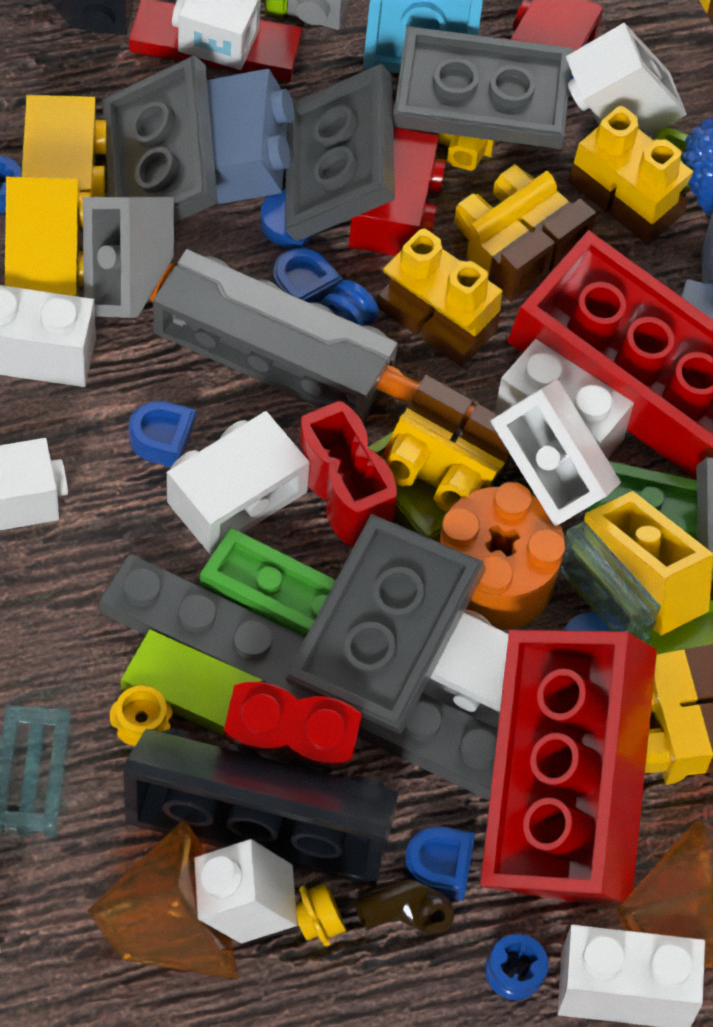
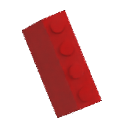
M588 230L520 306L507 342L521 353H524L531 343L537 339L634 402L627 430L691 478L697 480L696 466L706 457L713 458V319Z
M509 630L480 886L569 902L632 906L657 649L630 632Z

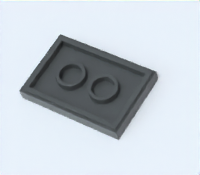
M406 26L393 127L562 149L569 95L568 83L571 75V69L566 56L573 52V48Z
M195 55L102 99L103 120H107L106 168L108 197H174V223L218 204L206 65Z
M383 64L376 65L293 103L294 119L292 123H288L286 138L290 149L291 161L289 168L286 169L285 231L296 242L395 200L392 75Z
M371 514L285 676L286 681L289 685L313 696L329 697L343 701L362 714V718L401 735L486 570L484 562Z

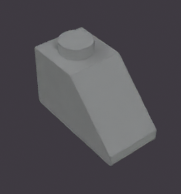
M83 197L84 298L94 299L96 317L136 318L140 315L174 257V197Z

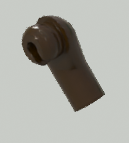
M411 879L401 881L354 900L357 916L366 931L396 919L424 933H442L450 928L455 917L454 908L445 895Z

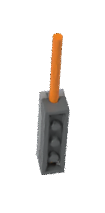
M186 249L177 262V266L170 262L149 298L153 303L154 334L319 408L342 401L353 409L363 425L369 418L382 393L410 404L420 382L404 376L399 369L395 368L398 342L389 339L380 330L370 326L355 324L335 315L322 304L303 301L283 292L270 281L251 278L231 269L225 262L212 256L204 257ZM470 405L460 425L461 427H465L469 417L476 408L475 406Z

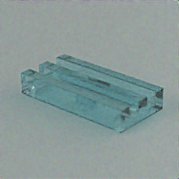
M585 521L567 529L565 551L559 572L611 631L630 632L649 644L651 636L648 632L655 627L656 621L653 619V616L659 614L661 607L659 603Z
M6 705L0 748V833H5L6 828L17 829L20 835H31V830L43 831L44 836L57 837L71 721L70 710ZM19 722L31 723L20 811L9 812L8 805ZM44 724L55 725L45 811L44 814L34 813Z

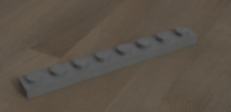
M132 554L128 555L99 601L101 614L144 635L148 633L149 629L258 677L264 683L281 687L298 700L313 697V695L289 685L285 679L306 637ZM422 693L401 735L361 717L357 734L358 738L490 801L497 728Z

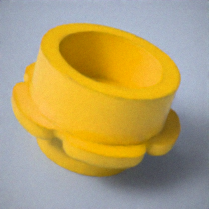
M145 685L133 686L125 690L112 705L110 723L114 728H117V736L121 741L128 745L136 746L146 728L159 732L170 729L168 720L172 718L173 710L158 690ZM142 713L148 719L145 722H138L135 719L136 716Z
M325 882L309 890L304 884L299 889L302 900L296 902L299 927L307 941L319 937L324 946L331 945L330 938L346 931L340 911Z

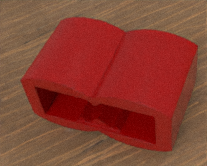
M337 401L301 416L299 450L310 462L308 487L317 496L326 501L325 510L331 528L346 545L353 548L371 514L393 523L397 495L394 476L386 462L377 453L368 448L367 432L359 416L342 401Z
M243 682L234 685L223 737L232 745H240L257 751L259 754H275L286 751L294 759L312 763L320 768H339L348 765L352 760L362 714L351 705L334 698L313 696L298 700L290 692L273 684Z

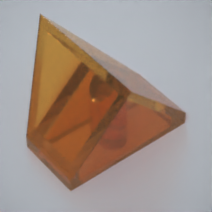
M182 821L87 911L116 955L125 961L238 980L231 938L198 920L194 857L207 853L190 826Z
M695 821L615 912L626 931L705 940L704 968L713 969V839L706 825Z

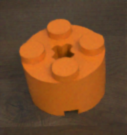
M507 482L499 487L476 490L470 493L469 498L464 496L446 513L439 543L484 562L486 570L466 607L467 610L481 614L490 624H493V627L499 630L514 629L528 624L545 610L554 592L565 551L564 534L561 525L554 526L538 498L531 495L527 487L516 482Z

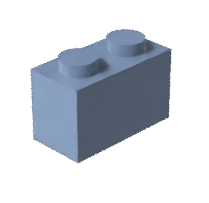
M269 68L207 80L218 204L281 194L284 169L289 168L291 161L290 149L286 140L287 126L294 119L293 102L288 90L280 88Z

